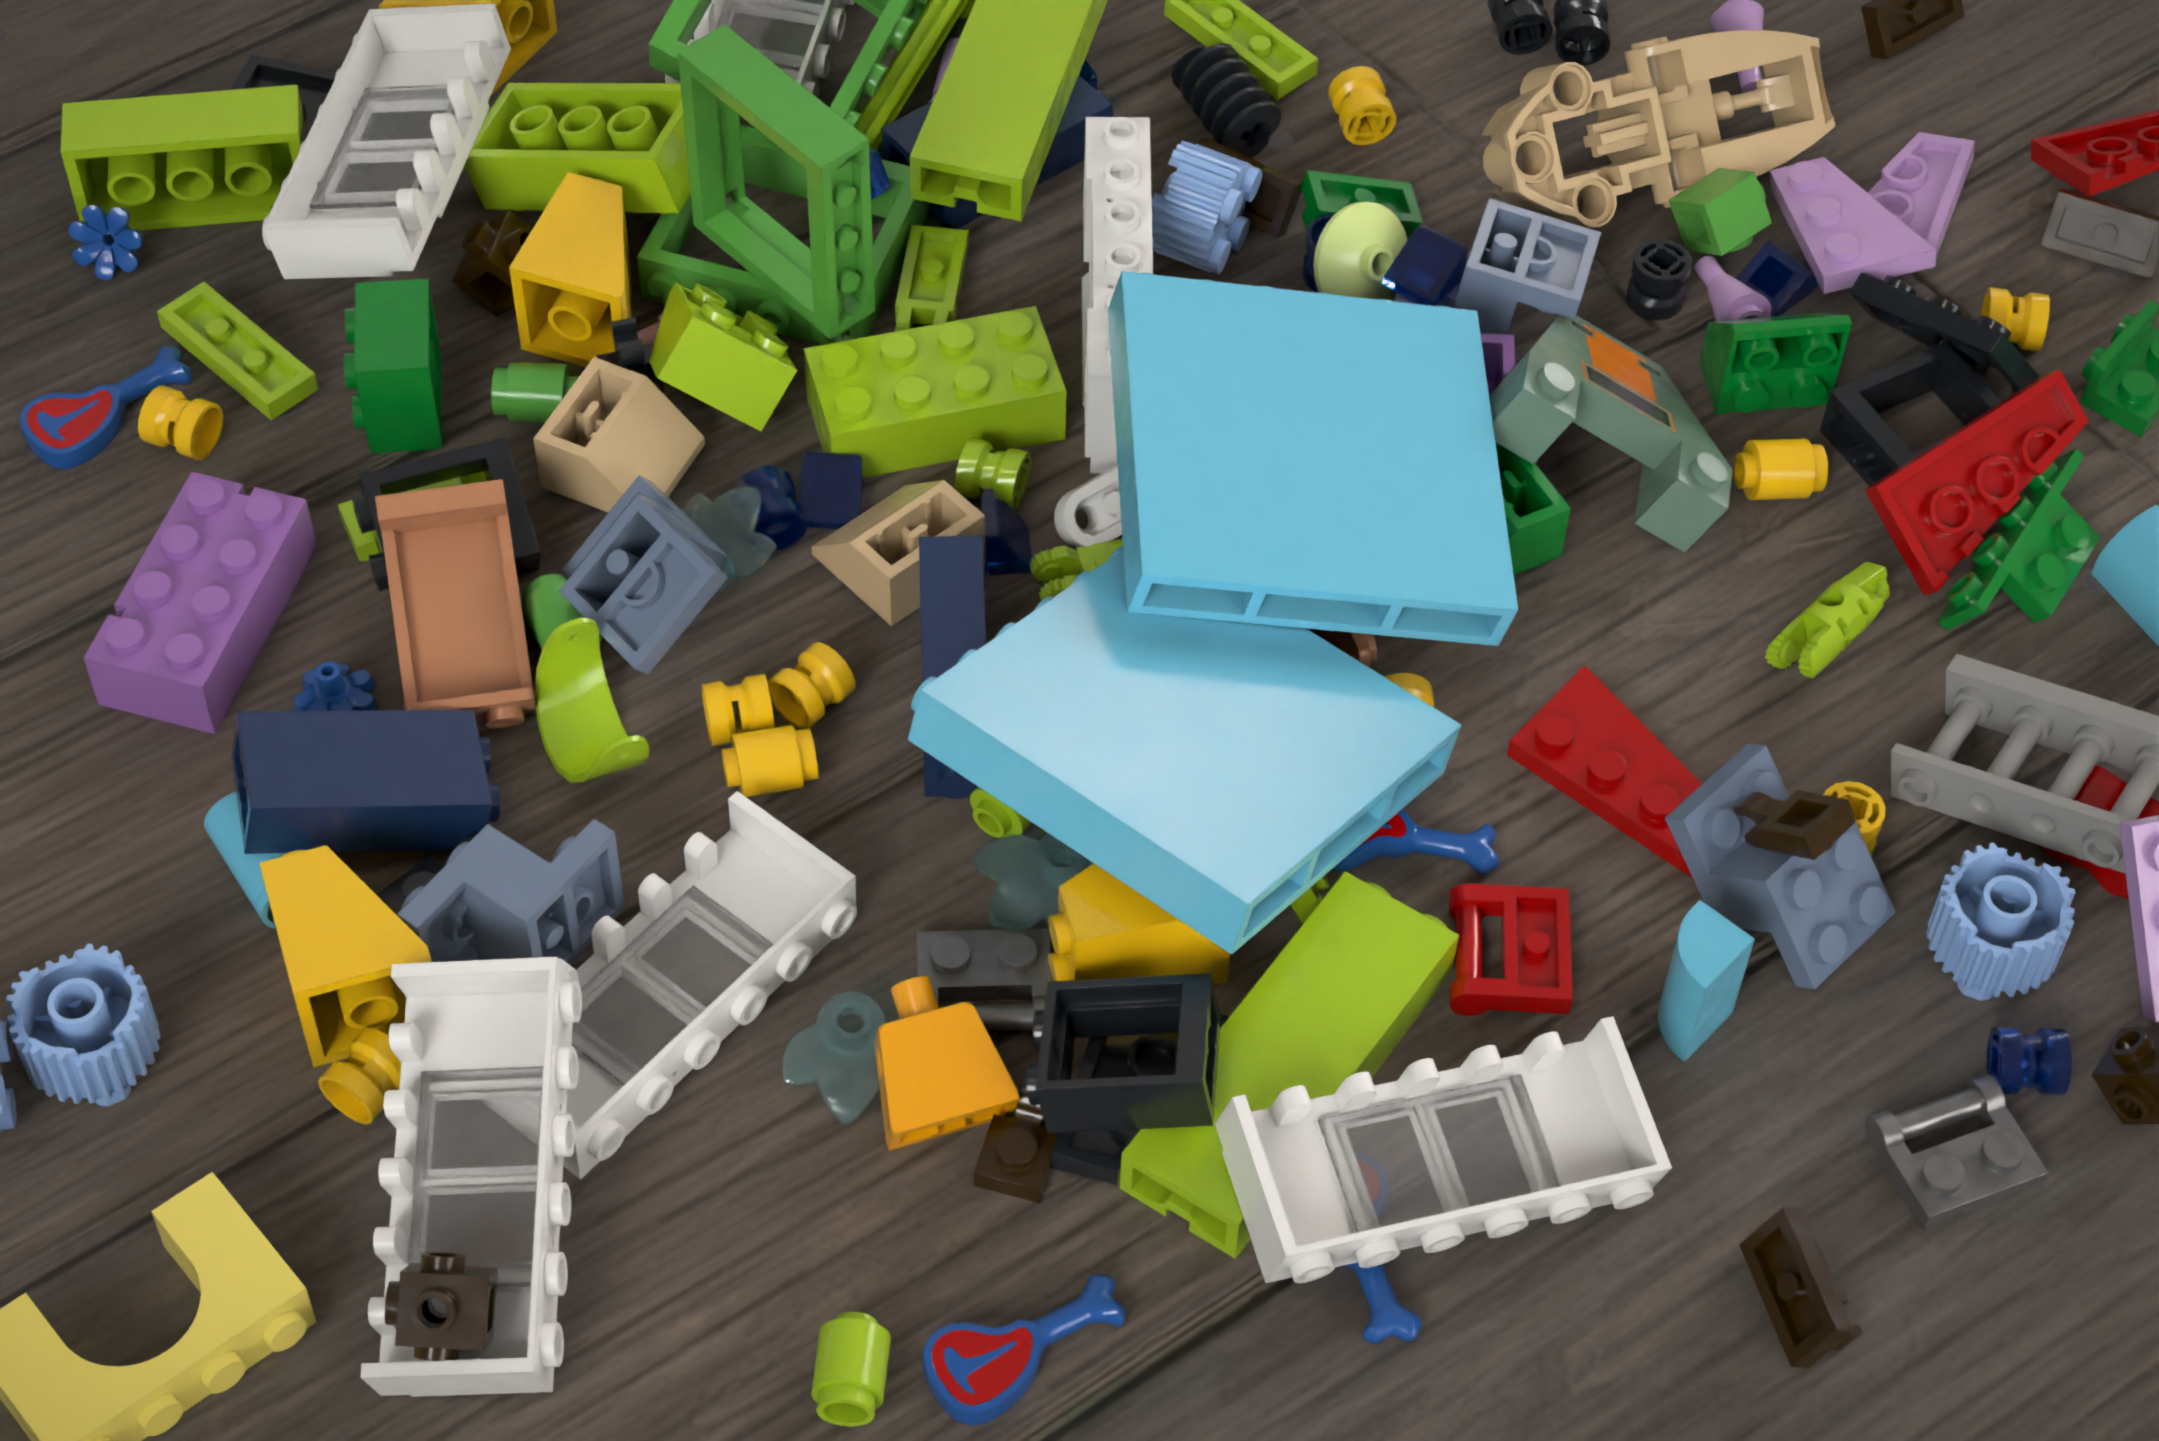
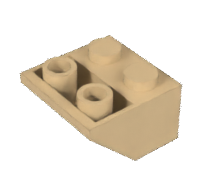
M593 357L533 438L540 487L605 512H609L639 475L652 481L669 497L705 445L704 436L647 376Z
M945 480L905 485L811 547L812 555L892 627L920 608L919 537L983 536V564H985V515Z

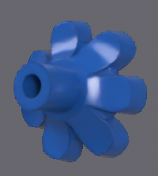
M100 205L86 206L82 210L84 220L72 222L68 230L69 236L72 239L83 244L72 252L74 261L82 267L95 261V275L101 280L112 279L117 266L128 273L135 270L140 262V258L134 249H138L143 244V234L140 230L131 228L128 225L130 212L126 208L119 206L112 208L109 214H107Z
M331 661L321 663L316 669L306 672L303 676L305 691L299 693L294 698V711L376 710L378 706L375 698L368 693L375 687V682L368 671L363 669L352 673L348 665L337 664Z

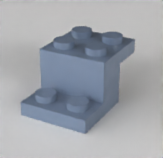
M1489 198L1471 251L1417 235L1394 301L1476 310L1478 312L1480 333L1507 335L1517 302L1536 307L1545 313L1559 314L1575 319L1601 232Z
M639 475L564 566L562 571L569 579L559 592L584 618H591L596 621L599 633L635 670L649 674L728 578L719 568V565L727 555L652 481Z
M1746 744L1668 814L1665 820L1704 903L1741 929L1771 933L1795 986L1816 989L1896 911L1856 822L1833 843V846L1815 860L1764 850V848H1757L1746 842L1744 836L1757 824L1748 817L1736 815L1733 808L1752 792H1761L1771 798L1786 801L1789 798L1767 746Z
M593 819L576 837L571 836L564 840L556 850L552 862L549 863L487 824L470 842H463L455 848L446 866L425 887L420 886L408 895L397 916L428 946L432 962L477 960V958L493 960L557 957L571 965L592 943L591 934L595 924L604 916H610L612 919H615L625 909L615 831Z

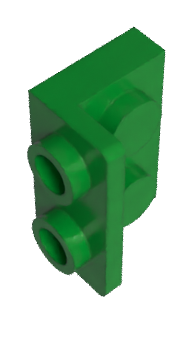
M2152 300L2136 316L2130 313L2124 316L2111 338V345L2107 349L2098 346L2087 360L2081 374L2088 381L2080 404L2140 437H2143L2159 418V330L2154 328L2159 314V304Z

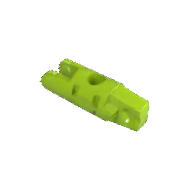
M1866 561L1839 581L1832 583L1768 645L1764 657L1767 659V663L1773 667L1787 669V666H1791L1792 662L1800 658L1798 661L1800 673L1803 676L1815 678L1872 623L1883 608L1884 602L1890 596L1889 585L1886 579L1888 576L1886 567Z

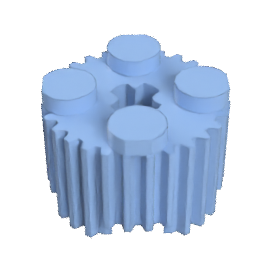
M1182 140L1181 144L1177 145L1176 150H1173L1168 165L1177 168L1176 172L1172 173L1167 179L1161 195L1155 193L1152 199V234L1155 235L1152 237L1153 250L1158 254L1206 272L1220 274L1226 265L1230 250L1238 252L1246 239L1250 227V219L1242 217V213L1246 207V201L1251 202L1256 196L1262 180V170L1253 167L1248 162L1199 144L1194 145Z
M1993 842L1989 843L1987 849L1978 845L1973 853L1969 850L1964 851L1959 866L1953 865L1951 867L1950 873L1944 877L1928 921L1926 934L1930 940L1929 950L1936 951L1934 956L1935 962L1944 963L1942 967L1944 973L1952 972L1954 974L1952 980L1957 982V986L1963 995L1979 1001L1988 1000L1993 996L1999 997L2001 992H2006L2009 997H2014L2016 990L2024 995L2028 993L2030 986L2037 989L2040 987L2041 982H2046L2050 979L2074 925L2072 918L2075 913V909L2070 907L2076 893L2075 889L2068 888L2070 879L2060 876L2062 869L2059 866L2051 867L2043 863V865L2038 867L2035 865L2034 858L2030 857L2026 861L2022 860L2021 853L2017 852L2013 857L2008 856L2007 849L1998 848Z
M89 943L84 949L74 951V956L71 959L61 955L59 956L58 963L54 964L50 960L45 962L46 969L39 970L36 967L29 972L21 971L19 973L21 982H13L11 985L13 994L6 997L11 1011V1015H8L11 1037L32 1085L38 1090H44L48 1097H52L57 1093L58 1099L61 1102H65L69 1097H72L74 1104H79L83 1098H87L90 1104L96 1103L101 1106H111L125 1100L131 1092V1086L137 1084L135 1077L137 1075L145 1076L148 1073L145 1065L153 1064L155 1062L153 1053L159 1051L157 1042L160 1039L159 1025L146 985H144L140 974L136 975L134 967L131 965L125 967L120 951L115 950L110 954L107 946L103 945L98 950H95L93 944Z

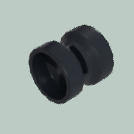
M1488 0L1487 5L1493 22L1496 23L1495 30L1500 45L1508 53L1515 55L1529 54L1539 50L1550 39L1552 25L1547 11L1543 8V0Z
M1557 0L1554 3L1555 48L1558 56L1564 62H1576L1582 66L1594 64L1603 59L1608 53L1611 43L1610 31L1607 25L1609 16L1606 0Z
M1660 238L1648 240L1639 245L1634 253L1632 263L1633 275L1629 279L1626 294L1627 304L1635 314L1645 319L1659 321L1670 319L1679 313L1684 302L1685 283L1689 279L1692 258L1688 250L1679 243Z

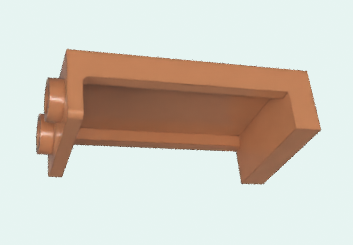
M503 479L375 496L378 522L382 532L405 701L404 710H474L476 722L486 721V726L489 728L516 726L525 721V715L537 714Z

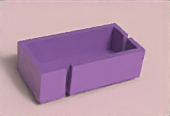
M191 472L115 602L114 607L117 616H107L83 657L98 705L216 734L317 549L307 499L254 487L252 493L248 496L245 493L244 485L241 483Z

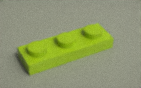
M1165 0L1164 15L1207 48L1220 43L1232 45L1238 52L1239 59H1242L1249 67V73H1252L1258 79L1260 87L1277 100L1317 75L1318 58L1240 0Z
M204 281L157 311L160 326L164 331L271 421L319 390L316 375L311 369Z

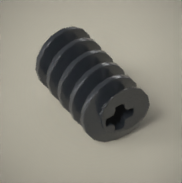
M1220 43L1208 48H1194L1174 63L1171 73L1173 84L1192 107V111L1202 120L1203 126L1212 135L1213 140L1250 158L1259 154L1268 144L1270 136L1278 128L1281 121V111L1273 102H1270L1269 94L1260 87L1258 79L1252 73H1249V67L1242 59H1239V54L1232 45Z

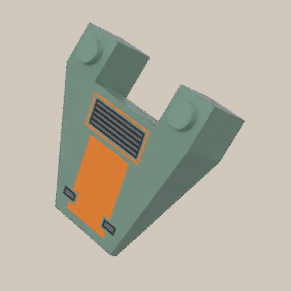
M1558 315L1489 396L1495 442L1532 464L1538 460L1572 422L1641 462L1642 471L1634 524L1684 553L1728 510L1732 468L1663 367L1577 315L1575 319Z

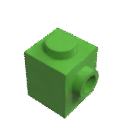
M1718 168L1668 200L1685 249L1692 252L1723 256L1728 252L1738 251L1752 243L1753 235L1772 224L1765 203V191L1757 180L1755 172Z

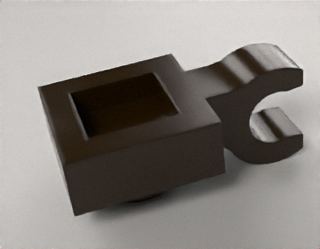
M1802 790L1794 792L1786 801L1771 798L1761 792H1752L1733 808L1736 815L1748 817L1757 824L1744 836L1748 844L1757 848H1764V850L1812 860L1827 852L1833 846V843L1856 822L1848 799Z
M1026 1073L1020 1090V1100L1014 1119L996 1114L993 1115L973 1173L974 1186L1041 1203L1052 1170L1050 1168L1051 1152L1058 1133L1047 1132V1128L1044 1127L1045 1121L1040 1105L1032 1106L1030 1104Z

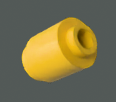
M1805 438L1749 440L1744 445L1743 451L1737 453L1734 458V482L1738 489L1744 490L1749 500L1806 499L1810 497L1812 492H1822L1826 486L1828 479L1827 454L1821 444H1811Z
M792 724L732 734L733 748L721 749L727 787L739 786L741 794L745 797L800 789L804 787V781L818 779L817 758L810 728L795 730Z

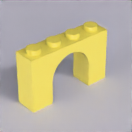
M213 1172L151 1211L164 1247L201 1293L199 1308L192 1325L184 1336L164 1353L148 1361L129 1366L99 1365L87 1361L72 1352L26 1292L0 1309V1399L31 1441H142L148 1436L162 1434L179 1421L183 1412L211 1393L217 1394L228 1390L242 1378L247 1369L272 1352H280L292 1347L303 1337L309 1327L317 1323L306 1287Z

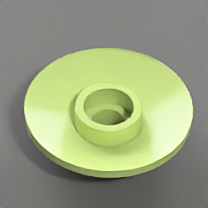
M1367 201L1349 204L1334 214L1323 228L1315 249L1313 267L1318 292L1392 301L1397 294L1409 258L1406 233L1398 217L1387 207Z

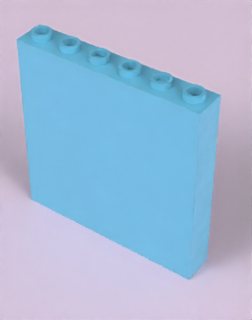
M1121 271L1107 312L1127 612L1499 646L1518 611L1479 319L1476 310L1395 302L1387 299H1368L1333 295L1330 293L1278 289L1270 286L1216 282L1208 279L1198 280L1155 275L1152 273Z
M1120 546L1106 562L1091 572L1087 570L1082 572L1071 586L1055 597L1048 596L1044 598L1032 613L1016 624L1013 622L1006 624L990 642L978 650H968L955 666L937 678L932 676L926 679L912 699L911 709L914 711L908 740L1230 954H1233L1444 774L1462 725L1306 628L1127 612L1123 546Z

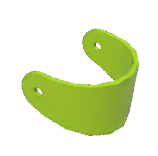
M578 618L560 625L553 630L543 646L536 668L535 684L538 727L545 751L556 771L570 783L585 782L646 763L649 757V744L647 740L642 736H627L614 705L602 663L599 627L596 621L591 618Z

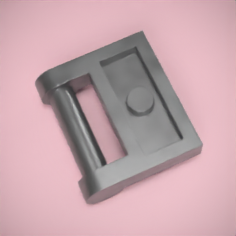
M1049 928L916 932L917 977H930L937 1002L1032 999V1003L973 1006L987 1031L1033 1030L1034 1013L1036 1010L1045 1009L1047 984L1052 981V972L1048 963V953H1051Z
M1984 1075L1968 1081L1963 1091L1893 1115L1889 1111H1884L1867 1117L1865 1120V1133L1871 1148L1922 1231L2041 1188L2047 1179L2049 1172L2005 1106L2003 1091L1997 1080L1991 1075ZM1972 1116H1976L1983 1129L1915 1154H1911L1904 1143L1906 1140Z

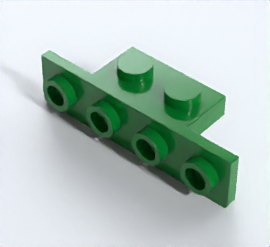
M2077 448L2056 458L2043 474L2035 476L2019 494L2021 498L2005 515L1999 516L1997 520L2001 524L1995 533L1985 539L1975 549L1971 556L1975 561L1973 567L1968 574L1954 583L1946 594V599L1949 603L1937 620L1945 631L1983 614L2000 588L2034 623L2052 616L2101 538L2060 495L2084 458V455Z

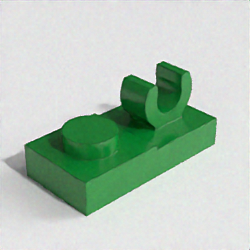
M1311 170L1306 171L1301 181L1303 182L1301 190L1306 203V207L1302 212V221L1307 236L1313 237L1318 226H1325L1331 217L1343 207L1363 201L1378 203L1390 209L1400 220L1407 238L1415 239L1423 224L1414 191L1409 182Z

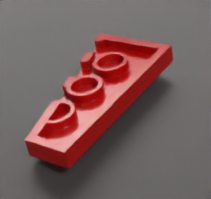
M2159 110L2031 139V161L2052 173L2055 178L2065 181L2088 197L2159 170Z
M2060 369L2046 373L1864 490L1923 595L1936 593L1949 579V572L1962 558L1968 557L1984 540L1982 535L1999 516L2005 515L2021 498L2019 494L2035 476L2043 474L2089 422Z
M1584 665L1510 739L1507 756L1693 878L1665 817L1699 788L1702 783Z

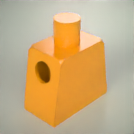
M928 976L914 977L894 985L891 988V993L900 1020L879 1026L874 1041L885 1139L888 1150H894L990 1123L994 1114L1004 1117L1013 1116L1020 1100L1017 1088L971 1002H962L939 1009L933 986Z

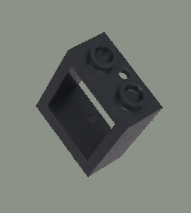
M1944 342L1831 390L1820 431L1868 486H1871L1941 441L1939 440L1912 452L1879 413L1933 391L1965 426L2003 402V400H2000L1978 377L1970 363L1964 361L1947 342Z
M506 437L360 474L361 496L353 497L352 504L361 534L372 531L379 553L369 555V561L378 591L389 589L375 496L400 493L484 471L486 481L503 479L517 575L539 570L541 551Z
M1211 973L1048 982L1045 1009L1036 1010L1033 1019L1034 1042L1039 1052V1061L1035 1064H1029L1027 1070L1029 1102L1032 1106L1040 1105L1047 1132L1063 1133L1213 1126L1221 1015ZM1178 1033L1175 1075L1071 1080L1075 1038Z

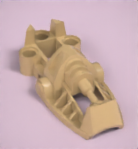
M1731 30L1695 35L1668 41L1667 37L1664 36L1631 44V50L1624 52L1628 72L1594 82L1584 66L1576 62H1564L1537 67L1529 71L1523 78L1520 96L1498 108L1485 127L1481 136H1491L1492 141L1485 149L1483 168L1493 184L1502 187V190L1494 191V193L1506 202L1523 209L1545 213L1546 216L1586 228H1596L1607 224L1614 216L1617 207L1616 196L1631 192L1635 188L1651 184L1655 204H1663L1664 208H1669L1671 206L1668 200L1718 168L1755 172L1756 177L1797 156L1836 127L1822 78L1819 39L1790 32L1768 30ZM1763 65L1765 78L1755 81L1757 87L1755 90L1732 96L1728 91L1712 94L1709 79ZM1554 81L1558 83L1560 89L1559 100L1556 99L1553 92ZM1757 105L1761 107L1762 113L1772 111L1775 127L1721 140L1718 121L1732 118L1734 111ZM1599 110L1597 122L1586 125L1588 135L1583 136L1585 148L1591 147L1593 157L1597 158L1607 155L1612 164L1563 176L1553 122ZM1518 149L1520 150L1523 157V166L1521 170L1518 168V165L1516 163V153ZM1578 194L1581 195V198L1583 200V209L1581 213L1579 212L1577 207Z

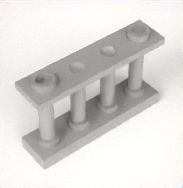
M1956 654L1946 669L1945 715L1950 717L1926 752L1902 744H1895L1891 750V796L1916 806L1953 816L2092 862L2097 866L2110 868L2126 874L2120 823L2136 820L2159 784V716ZM1975 725L2010 735L1986 772L1952 761ZM2035 744L2071 754L2048 791L2013 781V778ZM2097 763L2133 774L2110 812L2074 800Z

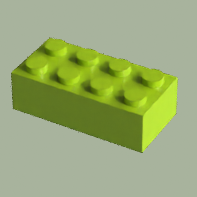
M508 83L487 113L464 165V169L485 209L544 211L567 172L622 186L625 212L680 213L691 195L681 84Z
M298 85L62 104L61 155L79 221L84 220L82 210L86 206L100 205L107 214H109L112 208L120 206L130 212L128 225L138 230L264 220L269 215L281 191L284 179L290 173L299 154L302 142L308 136Z
M1036 306L804 348L806 396L833 484L959 460L962 450L970 437L989 441L995 453L999 450L1006 451L1009 448L1018 449L1065 440L1067 391Z

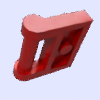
M1473 883L1460 884L1453 887L1448 893L1449 914L1455 919V933L1459 935L1456 949V980L1449 987V1004L1452 1011L1465 1016L1479 1015L1487 1010L1570 1014L1573 989L1569 889ZM1485 916L1501 917L1502 979L1483 978L1482 918Z

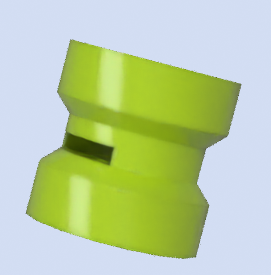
M970 437L962 450L958 462L954 488L965 498L974 500L985 493L986 497L993 499L996 506L1016 510L1022 501L1031 469V454L1016 448H1009L1006 451L999 450L995 453L989 441Z

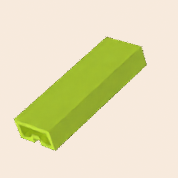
M975 0L910 154V199L954 208L958 198L977 202L978 213L1022 222L1108 0Z
M1345 871L1220 1028L1213 1126L1140 1129L1121 1154L1119 1189L1165 1217L1170 1211L1174 1212L1189 1222V1231L1236 1259L1251 1238L1222 1155L1223 1147L1215 1126L1231 1098L1245 1094L1250 1110L1253 1112L1270 1108L1282 1091L1293 1086H1305L1309 1098L1313 1099L1335 1094L1342 1082L1353 1074L1369 1072L1371 1078H1373L1452 973L1459 935L1449 930L1435 916L1421 914L1392 898L1381 886L1372 882H1364Z

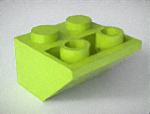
M675 282L669 292L649 357V362L656 377L733 418L762 431L797 372L795 365L786 352L788 345L775 335L778 328L762 316L747 311L743 318L724 308L727 301L711 289L696 284L693 290H690Z

